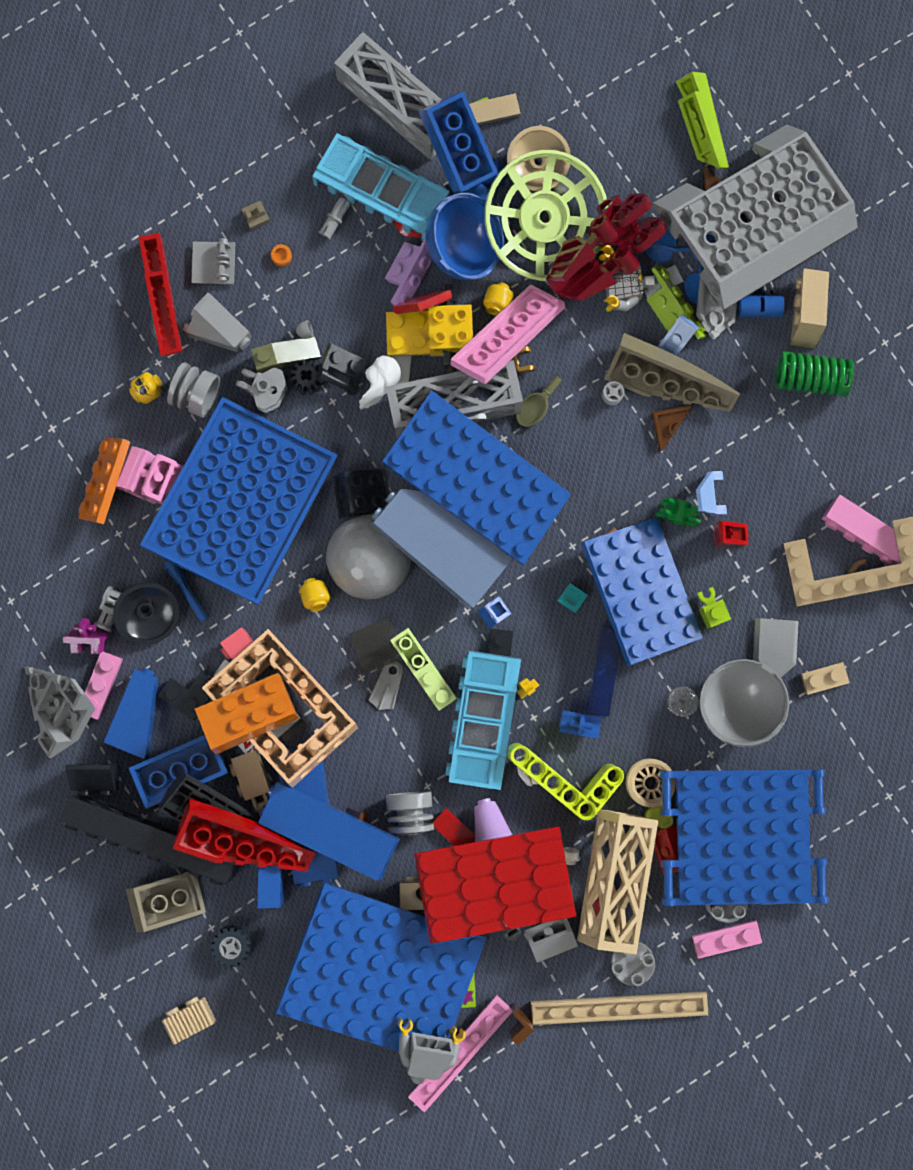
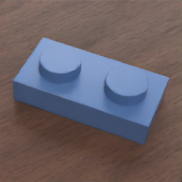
M681 314L658 347L678 356L696 332L698 326Z

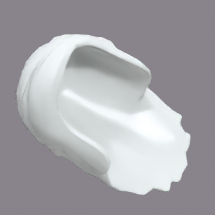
M382 355L366 370L365 374L371 387L362 396V399L359 400L361 410L378 403L387 394L386 387L396 385L399 382L401 370L395 359Z

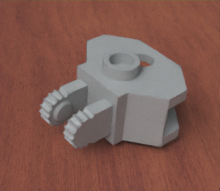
M274 367L264 373L258 372L256 374L243 368L241 373L245 377L253 379L254 382L251 386L243 381H237L236 386L250 392L254 396L259 411L267 414L279 408L288 389L283 371Z

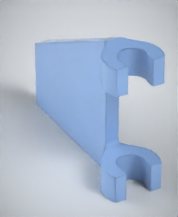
M722 471L706 473L705 478L696 489L699 512L708 513L710 516L727 514L726 505H716L714 481L724 480Z

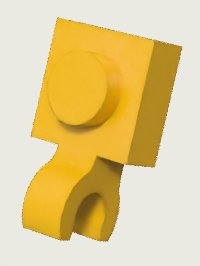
M524 678L519 682L517 687L520 690L516 693L523 699L525 696H530L534 693L539 684L535 679L529 681L528 678Z

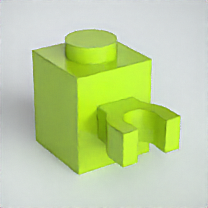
M713 587L708 589L710 593L709 598H705L702 591L697 593L698 599L705 605L699 611L707 629L731 620L723 599L715 601Z

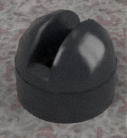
M774 280L759 288L762 296L774 295L777 290Z

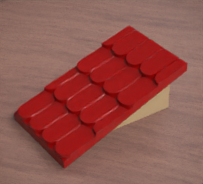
M551 827L414 853L430 943L576 917L560 827Z

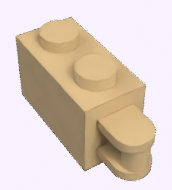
M254 750L232 758V764L229 767L233 777L237 776L239 782L237 790L240 797H244L245 801L251 799L254 809L258 813L269 800L267 793L271 785L259 751ZM263 795L264 801L258 803L256 797Z

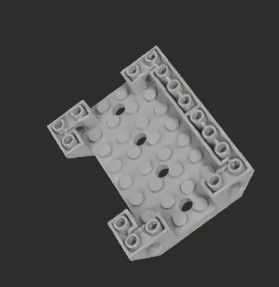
M785 125L754 143L753 147L761 159L707 191L686 183L652 203L653 208L666 223L674 239L676 240L683 236L704 267L699 276L722 310L740 301L858 228L853 199L807 132ZM807 175H814L817 181L815 183L809 181ZM774 194L781 195L783 198V202H777L774 198ZM740 215H747L750 219V222H743L740 218ZM706 235H713L716 243H709L706 240Z

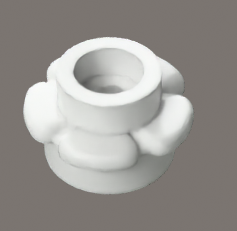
M572 847L564 848L567 865H575L576 861L581 860L578 849Z

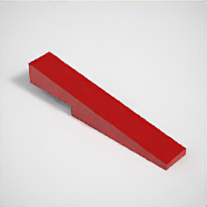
M160 233L140 236L138 238L145 269L144 275L160 355L163 357L182 353L163 239Z

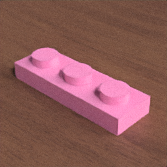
M104 651L99 655L85 691L86 696L95 707L91 717L97 720L100 719L123 660Z
M756 920L692 936L698 959L762 943Z

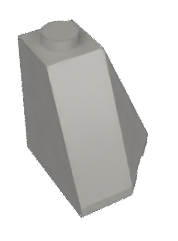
M209 292L193 308L191 312L192 321L185 323L183 331L190 338L234 352H239L240 349L244 350L250 344V339L252 338L250 332Z

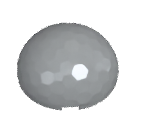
M372 514L354 516L340 524L332 534L326 552L327 567L335 584L345 593L365 600L379 599L397 590L405 581L412 562L408 556L370 525L373 520L371 518Z
M741 659L727 662L710 674L701 690L699 704L701 716L707 728L714 736L733 746L753 747L769 741L778 734L787 720L790 702L787 688L776 672L761 662Z

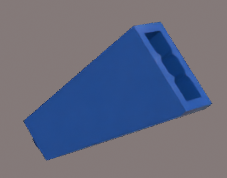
M144 667L141 670L134 669L104 743L147 759L151 750L159 678L153 676L154 671Z
M276 866L258 867V908H280L285 903L284 869H279Z

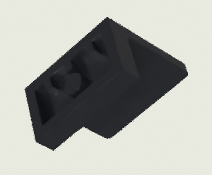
M381 469L344 471L333 476L339 519L348 518L355 514L374 513L378 507L382 509L386 505V492Z

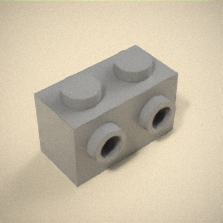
M567 918L542 923L525 930L537 963L578 946Z

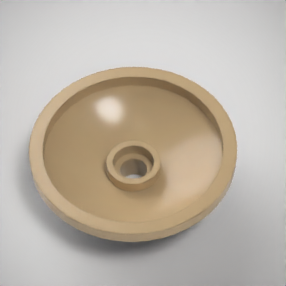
M533 126L524 129L512 140L507 153V164L517 157L533 151L556 150L570 154V149L563 136L554 129L545 126ZM540 157L542 160L540 165L535 164V159L527 160L515 166V169L521 178L532 172L545 171L547 158ZM556 159L554 172L566 176L570 164ZM544 178L530 180L525 185L531 191H542ZM552 179L551 189L560 182Z

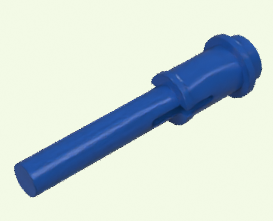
M169 561L163 564L165 566L164 570L168 571L175 586L180 587L199 621H205L208 617L187 584L188 578H186L182 569Z

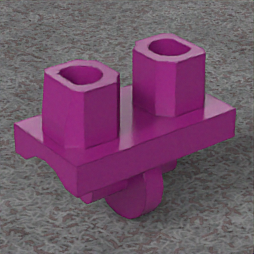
M83 618L80 624H74V630H71L68 636H63V643H69L71 653H82L85 650L84 644H89L91 654H100L104 651V641L109 638L108 631H96V625H91L88 618Z

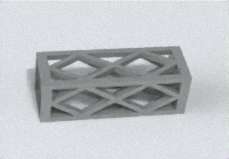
M362 32L334 62L337 80L429 160H432L437 154L428 134H424L415 126H424L422 119L408 117L405 109L420 111L442 99ZM354 57L353 63L347 67L346 65ZM368 59L380 70L362 67V65ZM364 74L386 77L389 85L366 81ZM373 89L392 92L394 100L384 99ZM401 94L410 95L421 105L403 102Z
M514 360L509 361L486 384L459 371L387 386L386 390L396 438L400 436L412 418L406 415L408 413L415 414L417 409L414 408L427 397L430 391L436 394L447 395L448 397L444 400L475 423L522 413L523 399ZM498 382L504 385L499 388L487 383ZM470 387L464 394H460L465 388ZM478 387L495 392L486 402L469 397ZM500 395H503L498 401L494 402ZM411 399H415L409 406L405 405ZM465 401L477 406L468 407L461 403Z

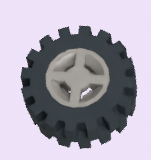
M228 926L221 929L214 936L211 944V954L214 956V960L220 963L219 965L227 966L226 968L237 967L247 960L252 950V941L246 930H242L238 926Z

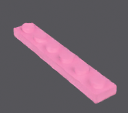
M496 994L466 1028L465 1038L458 1044L460 1049L456 1064L444 1072L438 1080L425 1079L422 1084H418L411 1091L408 1098L425 1112L512 1013L511 1007Z

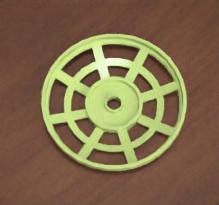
M556 150L529 152L507 164L493 181L484 209L486 233L498 258L508 268L521 276L537 281H546L547 275H544V262L555 261L558 253L545 256V243L556 240L562 246L563 242L566 241L563 234L566 232L568 225H579L575 237L580 236L583 238L586 226H590L591 222L595 219L587 217L586 203L581 191L591 184L599 205L607 198L603 186L594 172L578 158ZM540 157L547 158L545 171L532 172L521 178L515 169V166L527 160ZM556 159L573 165L582 172L585 178L575 185L567 177L554 172ZM508 173L514 185L506 194L503 206H493L491 202L495 190L502 178ZM544 178L542 191L531 194L525 183L533 179ZM552 179L566 185L569 190L562 196L551 191ZM517 190L525 199L520 210L509 208L510 201ZM573 197L576 198L579 205L580 217L570 216L567 202ZM542 211H546L549 214V220L546 223L540 220L539 215ZM490 214L501 216L503 231L508 240V243L501 249H499L492 234ZM508 217L519 218L522 230L514 237L509 229ZM526 237L537 242L536 254L526 251L519 243ZM596 246L593 248L596 255L598 254L602 246ZM515 249L522 256L536 261V274L518 268L505 256Z

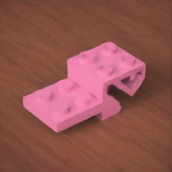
M132 446L129 448L123 463L116 488L150 503L162 505L183 466L163 455L157 454L154 456L147 450Z

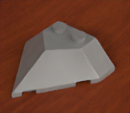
M25 666V673L30 676L31 687H28L34 721H38L40 727V734H37L38 742L48 758H53L79 740L95 707L75 679Z

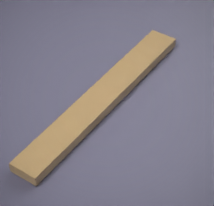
M706 992L531 1001L532 1025L708 1015Z

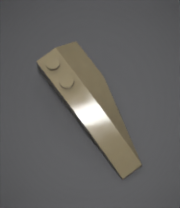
M625 333L619 342L604 378L609 382H619L624 388L643 396L650 397L654 395L668 401L675 399L689 405L696 403L701 404L705 408L731 412L740 395L739 392L688 361Z

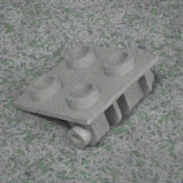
M220 238L219 242H193L192 284H234L235 242H228V239Z

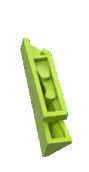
M691 72L677 80L676 84L683 98L678 100L697 160L711 164L717 169H726L729 167L706 74Z

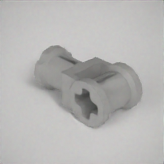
M109 586L103 595L99 608L102 609L98 621L94 623L97 627L108 632L113 630L111 627L114 623L113 609L116 602L113 597L118 598L121 594L115 591L112 586Z

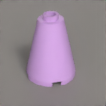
M490 798L478 801V805L474 807L475 842L512 835L496 802L491 801Z

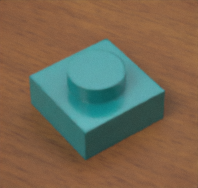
M570 583L557 601L573 613H576L588 595Z

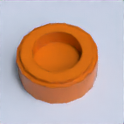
M279 244L271 250V259L276 266L285 267L291 262L292 253L286 245Z

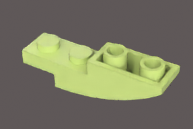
M409 628L390 640L439 711L457 699Z

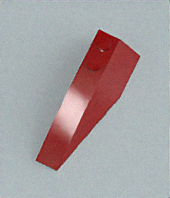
M191 798L181 817L173 844V849L214 863L255 864L257 867L265 868L267 866H276L279 869L308 871L316 854V851L255 821Z

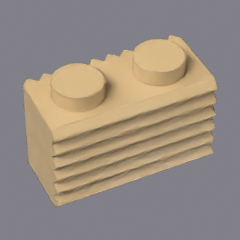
M196 996L185 1002L186 1007L180 1010L178 1007H175L165 1013L167 1017L162 1020V1023L173 1045L215 1023L216 1019L205 997L198 999Z

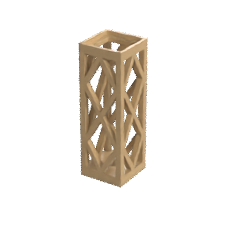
M602 809L598 811L577 941L597 950L637 954L658 820ZM623 824L630 825L629 831L626 834ZM609 840L610 852L605 860L602 846ZM639 844L643 857L635 865L634 852ZM619 870L621 883L620 888L616 892L613 882L614 876ZM599 896L600 911L596 917L592 904ZM628 902H630L634 915L626 924L625 908ZM608 928L610 930L611 936L605 935V932Z

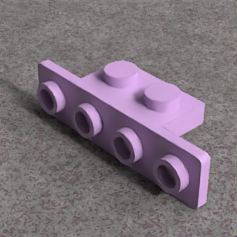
M424 239L420 247L404 242L385 279L389 283L399 286L391 300L393 305L413 297L429 268L432 259L426 246V239Z

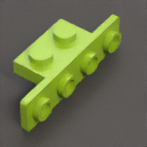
M661 266L652 268V272L663 287L646 300L667 332H669L682 314L698 326L694 333L697 339L705 338L707 336L705 333L706 329L700 320L697 321L693 315L694 309L688 302L685 303L681 297L683 294L677 285H673L669 279L671 276L667 269Z

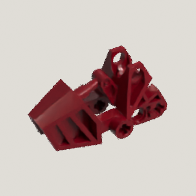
M645 193L629 194L623 203L618 195L606 198L596 207L599 216L590 224L589 237L584 240L577 236L563 242L546 277L549 286L559 297L582 301L616 284L617 282L612 276L619 269L624 275H630L639 268L640 263L634 253H641L648 249L666 233L668 228L661 217H646L638 225L637 220L652 206ZM619 245L620 248L602 264L593 259L596 256L593 250L594 247Z

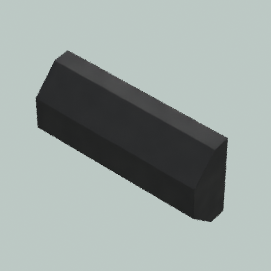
M187 773L178 776L167 789L159 806V811L178 822L181 821L190 798L252 821H259L257 815Z

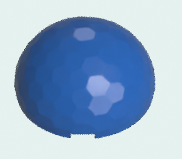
M458 193L443 199L431 212L425 230L426 246L435 265L448 276L459 280L482 278L490 274L500 261L486 233L484 222L486 201L475 194ZM490 214L492 234L496 244L501 249L504 246L502 225L497 215Z

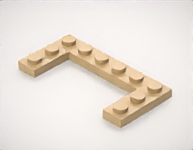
M913 517L892 521L901 564L814 581L806 540L801 539L784 543L796 605L803 606L913 584Z

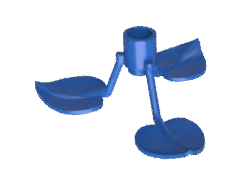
M668 228L662 237L644 251L651 260L658 263L670 261L672 252L691 251L693 258L699 261L690 247L674 248L677 239H674ZM706 235V240L709 243H716L713 235ZM701 263L698 267V274H690L684 282L686 296L696 304L698 302L700 284L699 275L703 268Z

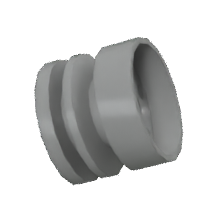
M184 362L178 367L172 378L167 403L171 406L177 405L179 409H184L189 403L188 411L203 418L213 405L219 388L220 377L206 370L199 376L198 367L193 366L191 368L190 364Z
M431 791L386 795L387 810L397 811V815L389 817L388 822H398V825L388 827L389 833L418 835L434 830V823H424V820L433 819V814L423 813V809L432 807Z

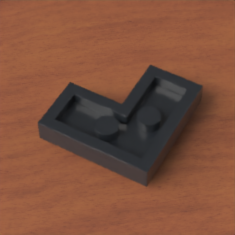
M200 672L189 690L173 678H170L158 696L190 719L195 720L197 718L195 709L207 704L210 696L202 687L211 678Z

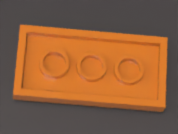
M104 437V440L100 443L97 461L92 466L93 474L91 480L86 485L84 501L79 507V519L104 524L130 441Z

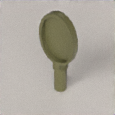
M555 375L546 388L543 389L542 393H532L523 399L522 413L516 414L520 425L532 427L544 418L549 405L548 397L551 396L562 379Z

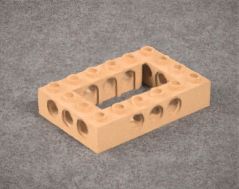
M267 629L205 684L202 689L214 701L246 687L268 666H271L279 673L282 679L325 724L322 728H317L314 731L315 734L303 745L299 744L297 746L298 749L293 754L288 751L271 731L249 740L293 788L355 732L358 727L272 632Z

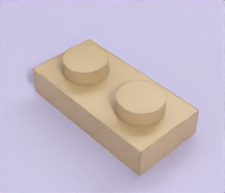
M843 662L800 674L806 695L849 683Z

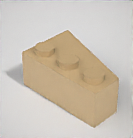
M804 268L801 276H797L795 281L797 294L794 299L795 311L790 341L791 346L816 348L827 323L829 272Z

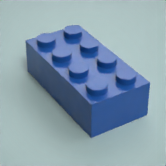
M464 91L448 96L418 111L453 193L463 192L498 174Z
M205 735L129 768L145 809L160 804L170 785L178 776L184 773L205 784L231 772L223 752L215 754L210 749Z

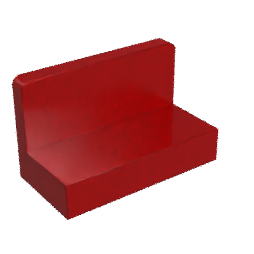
M677 823L667 828L658 829L656 832L654 850L660 867L661 860H677ZM661 867L662 873L664 875V867ZM672 867V873L678 872V867Z

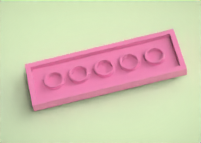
M529 285L451 358V366L486 384L565 308V302L533 285Z

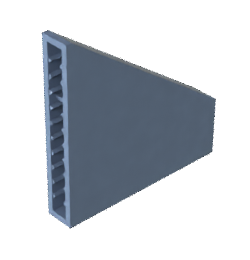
M400 489L396 492L392 491L385 499L386 505L382 509L378 507L371 515L373 520L370 525L467 608H474L513 559L421 491Z

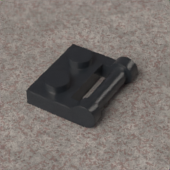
M328 343L318 368L316 379L322 382L327 381L346 390L347 394L354 396L358 391V384L367 360L332 343ZM328 368L350 377V381H344L328 373Z

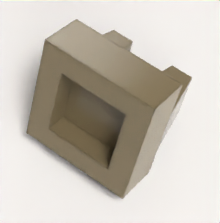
M261 201L242 209L251 230L270 222Z

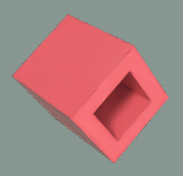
M241 627L221 642L223 646L221 651L228 660L230 658L234 660L254 641L246 630Z

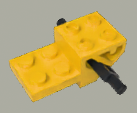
M445 284V290L451 291L452 298L442 302L441 306H432L428 308V311L396 314L394 312H386L387 355L443 356L444 366L448 367V374L457 372L456 368L451 366V358L473 339L472 306L458 305V299L454 298L453 294L454 285Z

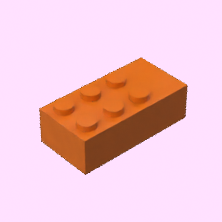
M279 673L195 709L210 749L215 754L298 719Z

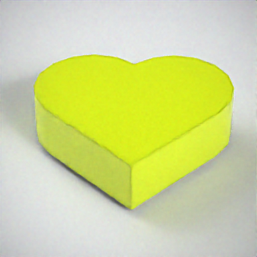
M662 805L646 810L645 817L658 820V827L663 829L673 824L672 816H660Z

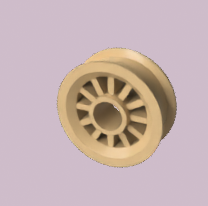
M640 760L632 765L627 773V792L635 802L642 806L652 808L662 805V791L659 789V787H662V784H660L662 778L659 779V772L655 775L656 768L660 771L672 770L660 760ZM643 768L645 769L646 775L641 771ZM638 773L642 776V779L636 778ZM648 777H654L656 780V785L652 789H648L645 786V781ZM670 778L671 797L673 796L676 787L675 778ZM635 780L640 781L641 784L635 785ZM642 787V789L639 792H637L636 789ZM646 791L645 798H643L641 795ZM655 791L660 794L659 797H656ZM650 792L653 799H649Z

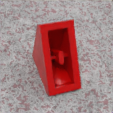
M728 521L717 522L714 525L715 546H747L748 524Z

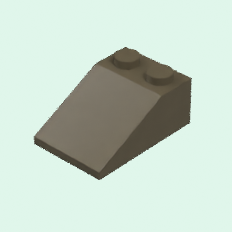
M189 871L126 889L136 932H146L206 913L198 879L190 875Z

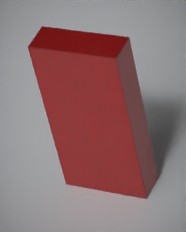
M447 808L433 821L434 827L454 846L475 842V834Z

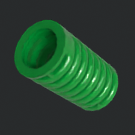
M781 351L776 368V390L787 389V391H791L794 386L796 392L803 390L804 393H808L811 390L812 394H816L819 390L821 395H824L827 391V394L830 396L836 393V396L847 397L853 381V359H843L841 357L835 359L832 356L827 358L826 356L819 357L818 355L810 356L809 354L802 355L801 353L794 354L793 352ZM787 367H789L788 375H786Z

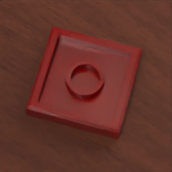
M450 290L423 293L392 307L396 314L420 312L451 299L452 294Z

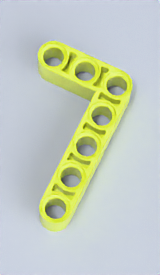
M514 743L507 749V757L511 762L583 820H591L624 779V773L619 767L613 764H605L584 790L579 792L527 747L520 743ZM517 749L523 750V756L520 759H514V752ZM539 763V770L536 773H531L530 768L532 764ZM614 769L616 772L615 777L612 780H608L609 771ZM555 776V784L551 787H548L547 780L550 777ZM597 787H601V795L595 797L594 790ZM571 790L572 797L569 800H564V793ZM588 804V811L581 814V806Z

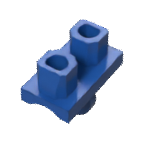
M563 710L559 732L598 739L602 717Z

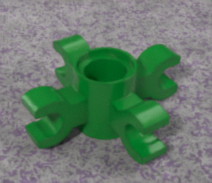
M663 497V501L658 503L664 509L660 508V513L656 512L655 515L662 519H667V521L674 524L696 527L697 524L701 523V520L696 518V516L700 515L696 505L692 506L689 502Z

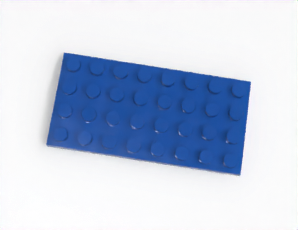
M433 391L429 392L381 461L383 465L521 565L526 563L571 495V493Z

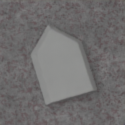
M700 277L696 316L713 340L735 322L737 302L722 310Z
M755 618L753 660L768 666L780 678L796 665L798 621Z

